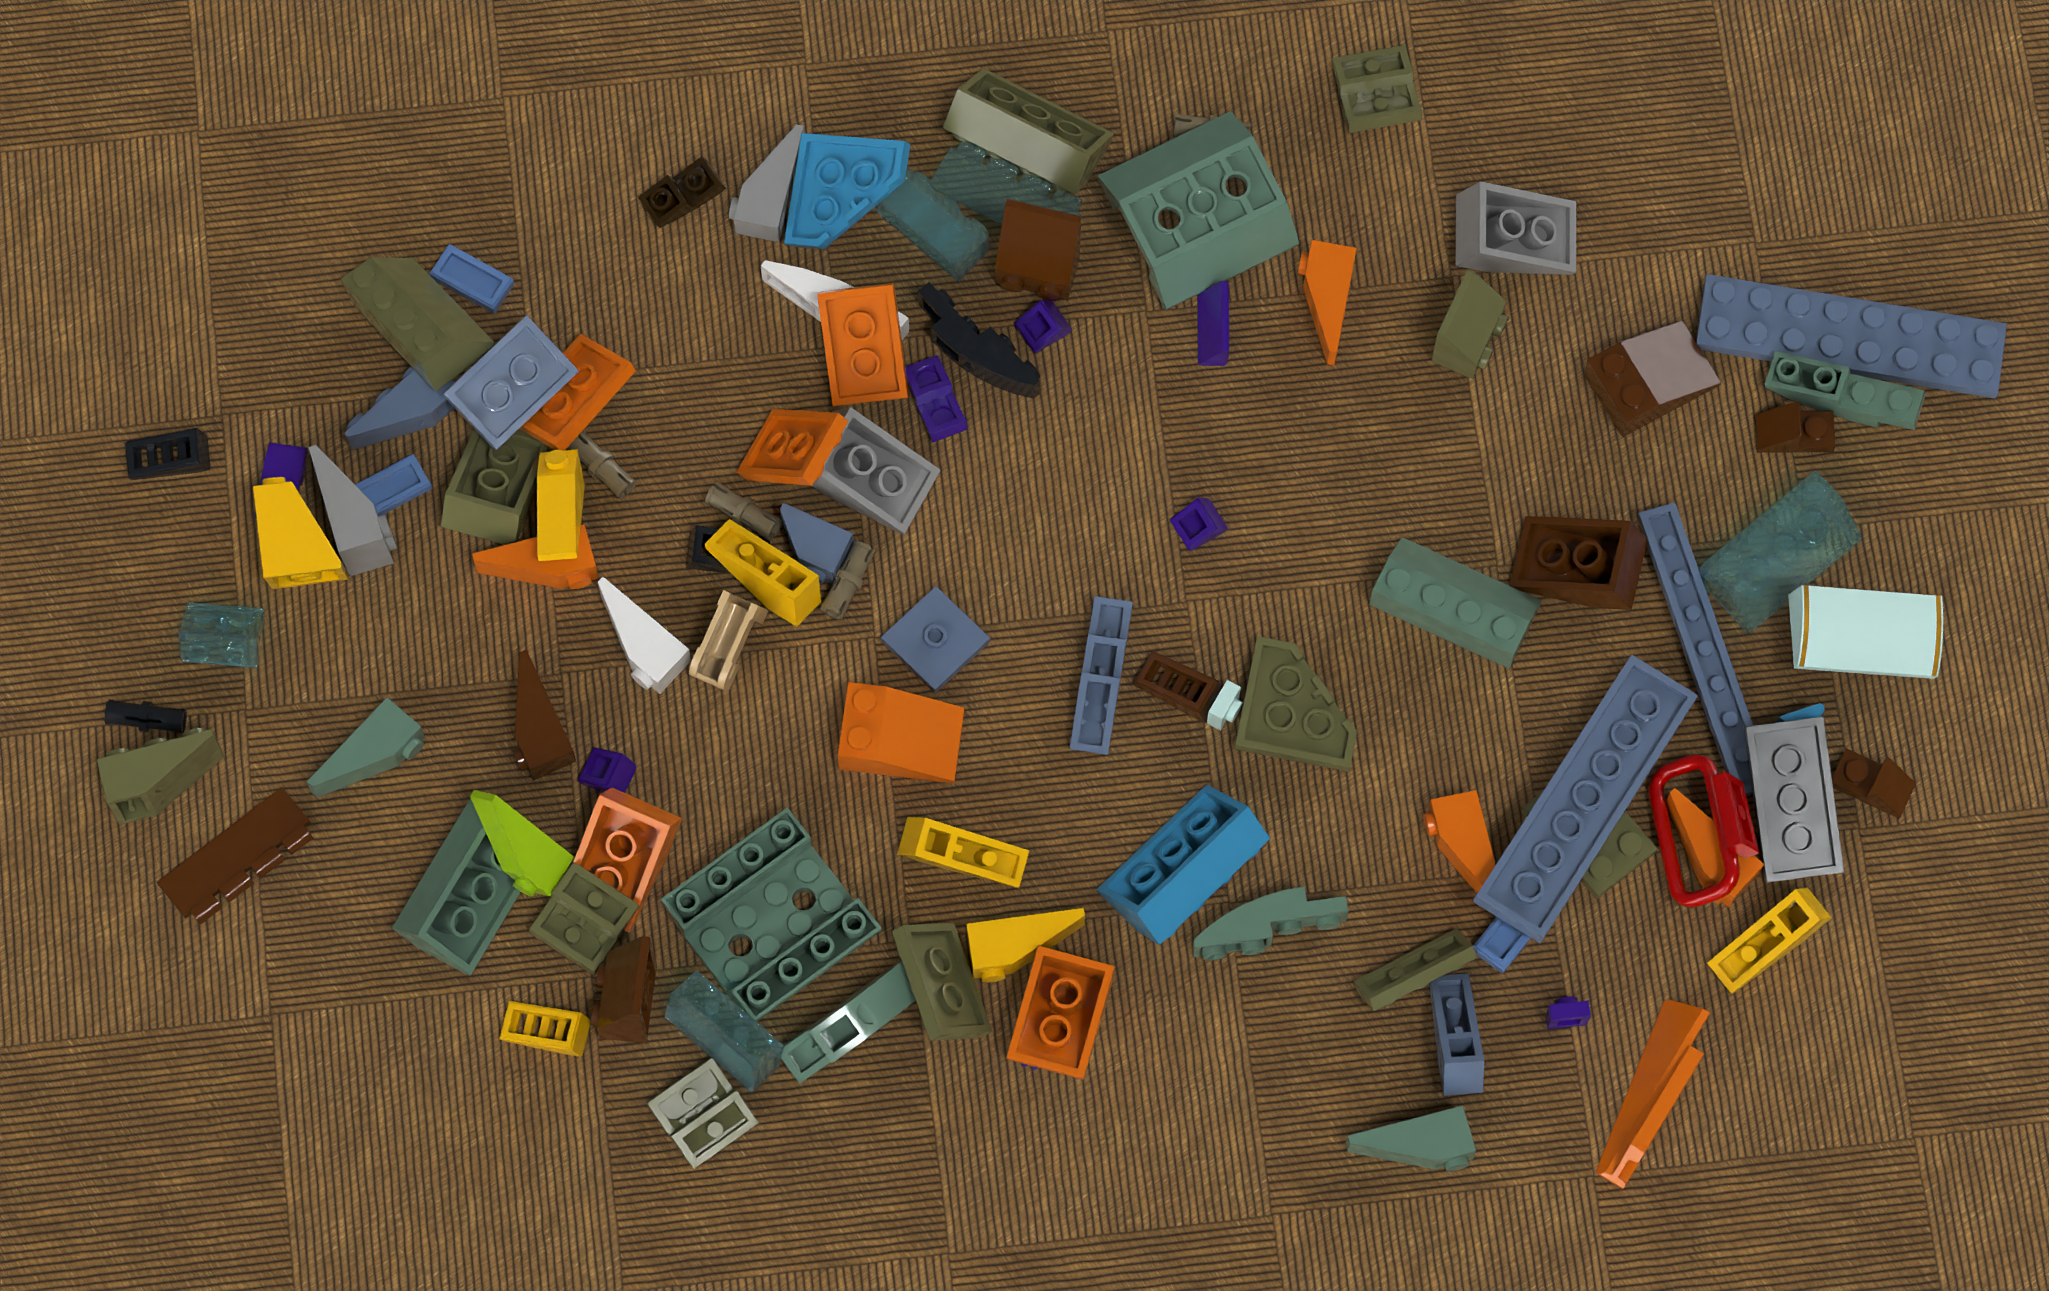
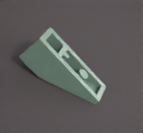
M386 698L307 781L311 793L318 798L398 767L405 759H413L424 745L422 741L425 739L422 727L389 698Z
M1463 1105L1348 1135L1345 1143L1347 1152L1434 1170L1445 1167L1447 1172L1469 1166L1468 1161L1473 1160L1476 1153Z

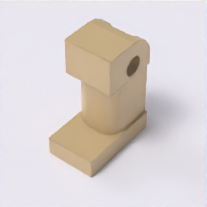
M723 590L717 603L718 608L700 648H697L692 659L689 675L729 692L740 665L736 664L753 623L756 621L763 624L769 610Z

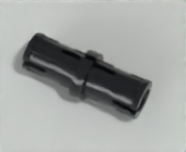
M109 699L106 704L105 724L139 727L140 732H149L150 729L181 734H183L186 728L187 710L184 708L176 709L153 706V703L150 701L135 704Z

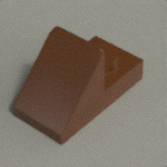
M1793 402L1758 413L1755 416L1757 453L1833 452L1835 449L1833 411H1800V402Z
M1847 748L1832 777L1834 789L1900 819L1916 785L1890 758L1886 757L1883 763L1879 764Z

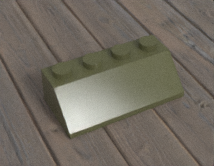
M984 68L957 89L943 128L952 132L956 139L965 143H974L984 148L991 157L1006 159L1018 165V168L1023 173L1031 176H1040L1050 181L1057 190L1074 194L1088 182L1114 136V133Z
M370 257L340 279L356 309L435 391L479 360L495 345V342L413 258Z

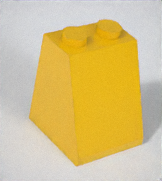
M272 477L263 479L262 485L253 486L263 578L271 589L349 580L346 568L292 481L286 482L285 477Z

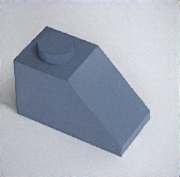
M783 503L780 508L782 525L795 560L818 574L819 584H823L825 581L832 585L837 570L841 568L852 546L853 533Z

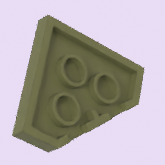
M1257 636L1235 750L1349 772L1357 730L1351 721L1343 715L1336 705L1335 699L1319 676L1314 674L1295 643Z

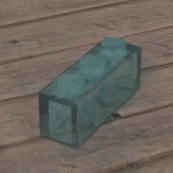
M907 167L905 182L877 204L875 211L959 282L989 251L988 231L976 219L969 220L960 212L961 209L951 197L947 195L942 197L933 190L932 183L924 174L918 171L913 173Z
M696 970L670 994L665 1017L748 1090L753 1092L779 1067L784 1045L700 972Z

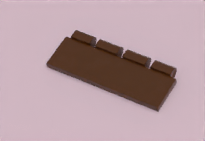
M281 787L160 879L157 884L185 919L192 914L201 925L223 908L215 898L217 894L221 893L226 901L230 903L254 884L246 873L251 868L261 879L285 860L278 850L280 846L283 845L292 855L311 841L313 836L306 828L311 822Z

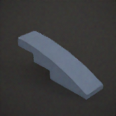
M1098 596L1094 597L1070 749L1108 755L1133 602Z

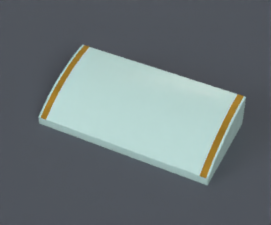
M1801 585L1788 595L1794 669L1930 679L1938 677L1943 643L1942 596Z

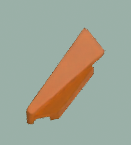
M1666 1000L1662 1004L1596 1169L1598 1175L1621 1189H1624L1704 1053L1691 1046L1710 1012L1703 1008L1673 1000Z

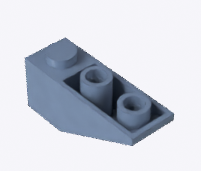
M412 366L409 367L403 375V380L393 389L388 388L384 390L375 400V405L366 414L360 413L349 422L347 431L344 433L348 446L354 450L436 426L455 409L442 395L455 382L450 380L435 391Z

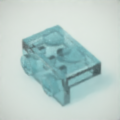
M188 602L179 630L181 660L192 663L256 668L259 662L258 644L265 622L264 609Z

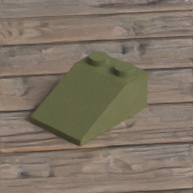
M474 429L445 494L441 527L504 545L517 542L537 488L540 452H548L550 447L527 433L517 430L497 450H494Z

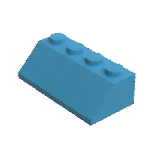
M1206 784L1096 890L1140 934L1160 945L1165 939L1171 937L1191 914L1198 911L1217 889L1226 884L1242 865L1257 855L1260 848L1270 840V837L1247 805Z

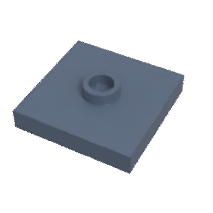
M935 586L881 637V642L936 694L990 643V637Z

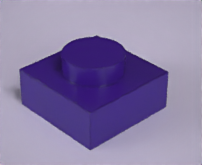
M1563 997L1554 1000V1004L1549 1005L1545 1014L1547 1029L1586 1026L1591 1017L1589 1000L1578 1002L1577 997Z

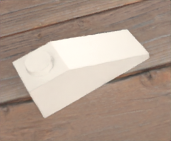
M602 577L598 581L600 595L629 666L633 671L631 673L632 678L644 689L648 690L652 687L661 694L691 662L689 649L608 580Z

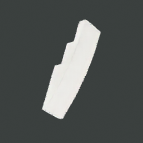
M766 260L761 265L762 280L820 322L817 293L820 291L854 288L840 280L800 267ZM898 311L903 340L909 333V318Z

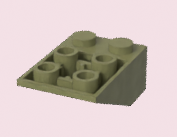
M194 728L182 734L183 737L168 741L166 738L152 739L147 741L144 747L130 751L127 748L114 749L106 753V757L97 759L106 801L119 825L158 815L224 758L223 751L212 729Z

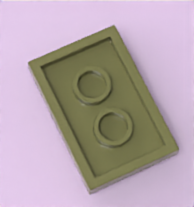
M1543 791L1522 807L1521 812L1525 817L1528 816ZM1625 811L1584 874L1581 882L1597 900L1653 856L1658 848Z
M954 923L902 925L893 930L892 933L897 945V951L905 967L911 991L917 1001L923 1018V1025L930 1041L982 1038L993 1032Z

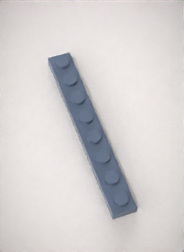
M1675 503L1639 512L1637 519L1642 534L1647 538L1646 545L1723 767L1727 773L1743 782L1746 797L1753 794L1744 727L1753 726L1677 506Z

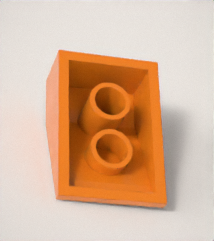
M848 682L838 750L839 770L955 784L965 709L964 707L886 686Z
M611 787L598 796L574 862L639 904L638 910L625 929L626 932H631L669 854L682 818Z
M1038 945L1006 1059L1083 1080L1112 987L1115 966Z

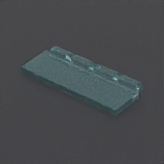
M961 141L957 150L950 147L929 183V188L1001 225L1007 199L1081 216L1082 218V215L1077 213L1082 204V199L1071 193L1059 190L1055 192L1052 199L1048 198L1053 187L1051 183L1037 176L1025 173L1019 182L1015 181L1020 170L1018 166L1004 159H996L994 157H990L986 165L982 164L987 154L986 150L971 142Z

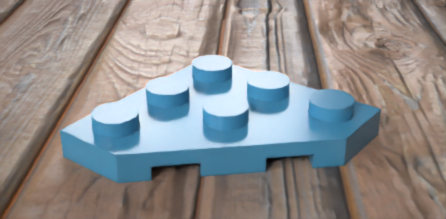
M801 133L784 244L800 248L823 250L905 182L910 144L899 140Z

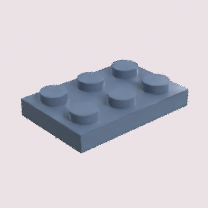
M526 315L442 395L494 450H497L567 384L579 370Z

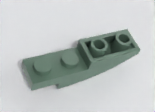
M1779 351L1774 353L1765 382V388L1790 400L1800 402L1802 405L1818 411H1833L1834 416L1879 428L1880 423L1915 430L1925 399V391L1921 389L1850 374V369L1846 366Z
M1305 886L1262 896L1223 915L1193 940V957L1203 956V960L1213 961L1225 958L1226 953L1242 951V955H1257L1265 952V948L1271 947L1272 931H1278L1280 935H1291L1301 932V927L1317 925L1319 930L1337 928L1341 925L1340 922H1346L1348 905L1346 896L1307 901Z
M902 959L843 1000L841 1005L777 1049L778 1055L799 1084L830 1062H835L916 1000L911 991Z

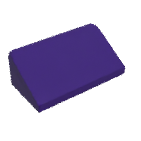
M1220 281L1201 292L1197 298L1198 363L1202 366H1226V363H1228L1229 284H1227V281Z

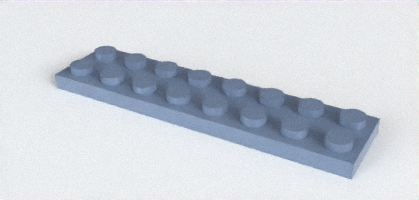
M1707 274L1704 282L1696 345L1704 351L1771 362L1775 351L1846 366L1849 367L1850 374L1996 399L1999 391L2007 323Z
M1631 655L1475 896L1473 902L1541 944L1698 695Z

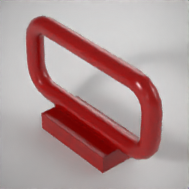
M1698 754L1689 755L1662 766L1652 776L1648 791L1668 888L1672 898L1680 905L1689 908L1703 906L1725 897L1735 888L1740 876L1738 855L1747 858L1759 853L1744 784L1726 771L1719 774L1712 760ZM1693 770H1700L1705 780L1723 861L1724 875L1716 884L1695 892H1689L1685 889L1664 796V787L1672 778Z

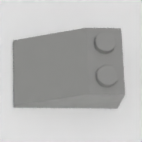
M1481 181L1456 194V266L1492 273L1575 274L1576 201Z
M848 407L832 411L839 413L849 422L842 432L840 443L832 450L826 460L822 475L812 486L827 497L900 534H905L941 470L853 408Z
M317 445L309 447L336 546L349 576L394 564L391 550L397 549V545L386 515L378 516L374 504Z

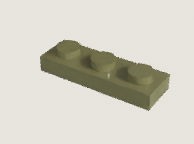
M1456 928L1355 980L1354 984L1358 994L1373 1011H1376L1381 1007L1391 1005L1397 999L1416 989L1426 987L1430 982L1451 971L1459 970L1466 963L1476 959L1477 955L1473 945Z

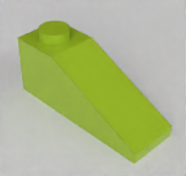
M473 790L470 798L502 870L515 880L512 885L530 897H533L535 893L551 897L552 892L559 884L574 856L497 795Z

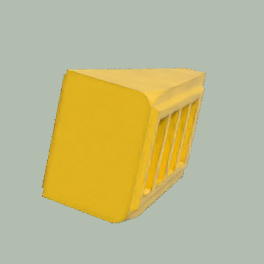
M509 1001L499 1039L533 1048L582 1057L590 1027V1019L581 1012ZM522 1013L527 1014L523 1034H518ZM541 1017V1025L538 1037L533 1036L537 1018ZM553 1021H558L554 1039H549Z

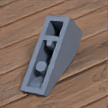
M1469 973L1443 975L1429 983L1443 1096L1483 1093L1484 1056Z

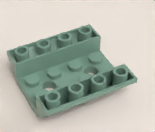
M1231 111L1097 176L1113 210L1120 209L1151 269L1148 278L1165 310L1200 294L1220 281H1227L1300 244L1288 203L1252 134ZM1233 177L1241 179L1245 183L1246 192L1241 196L1229 194L1225 187L1228 179ZM1164 210L1173 211L1179 218V225L1174 229H1165L1158 221L1159 213Z
M788 807L661 899L662 904L688 945L732 1002L754 1023L765 1017L882 931L881 926L860 899L854 900L812 847L810 835ZM800 892H808L815 897L816 901L812 908L799 910L793 904L794 897ZM737 938H745L753 946L749 954L740 957L730 951L731 943Z

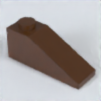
M526 649L519 652L515 739L518 748L512 750L521 772L528 769L534 781L575 763L576 759L571 744Z

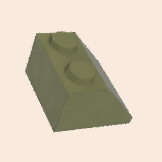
M1469 269L1466 271L1437 333L1431 360L1471 379L1474 378L1478 368L1486 369L1494 350L1488 347L1492 337L1495 335L1500 338L1509 318L1503 314L1506 300L1474 271Z

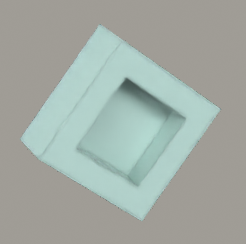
M1229 680L1226 681L1208 712L1207 724L1221 731L1226 720L1233 723L1243 705V702L1239 700L1240 686Z

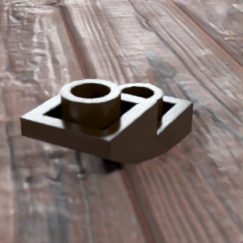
M701 156L675 177L665 176L638 196L656 225L661 228L702 206L727 188L707 159Z

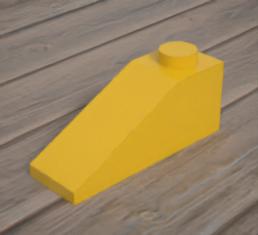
M578 449L553 450L550 452H540L537 471V553L539 561L574 559L578 556L585 491Z
M731 519L705 543V548L767 609L792 625L798 627L821 603L818 574Z
M907 817L897 855L954 872L1019 888L1029 850L928 818Z
M1808 887L1795 889L1707 962V964L1729 992L1733 994L1804 942L1832 917Z
M1084 908L968 923L967 940L973 978H982V982L987 983L1004 980L1006 978L1005 975L1013 974L1035 959L1038 945L1052 948L1082 928L1085 923Z

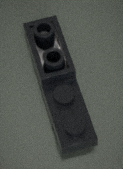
M930 282L918 290V305L935 323L931 327V341L947 357L978 379L999 389L1033 399L1040 394L1039 379L1041 376L1031 362L1028 360L1023 362L1014 353L1016 348L1005 334L1001 333L998 335L989 327L978 335L980 332L976 324L968 316L965 315L962 318L954 309V301L945 290L940 289L937 291Z

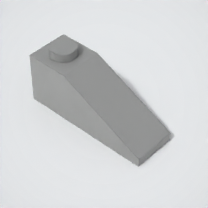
M796 124L743 183L739 198H732L729 219L734 220L736 234L780 242L792 194L801 133H804V126Z

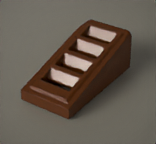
M1155 651L1151 652L1134 681L1136 687L1204 723L1207 722L1208 712L1222 689L1218 680ZM1161 666L1165 668L1157 685L1151 683ZM1174 674L1178 675V678L1174 683L1172 689L1169 691L1166 688L1172 680ZM1188 682L1193 683L1185 698L1182 697L1181 694Z

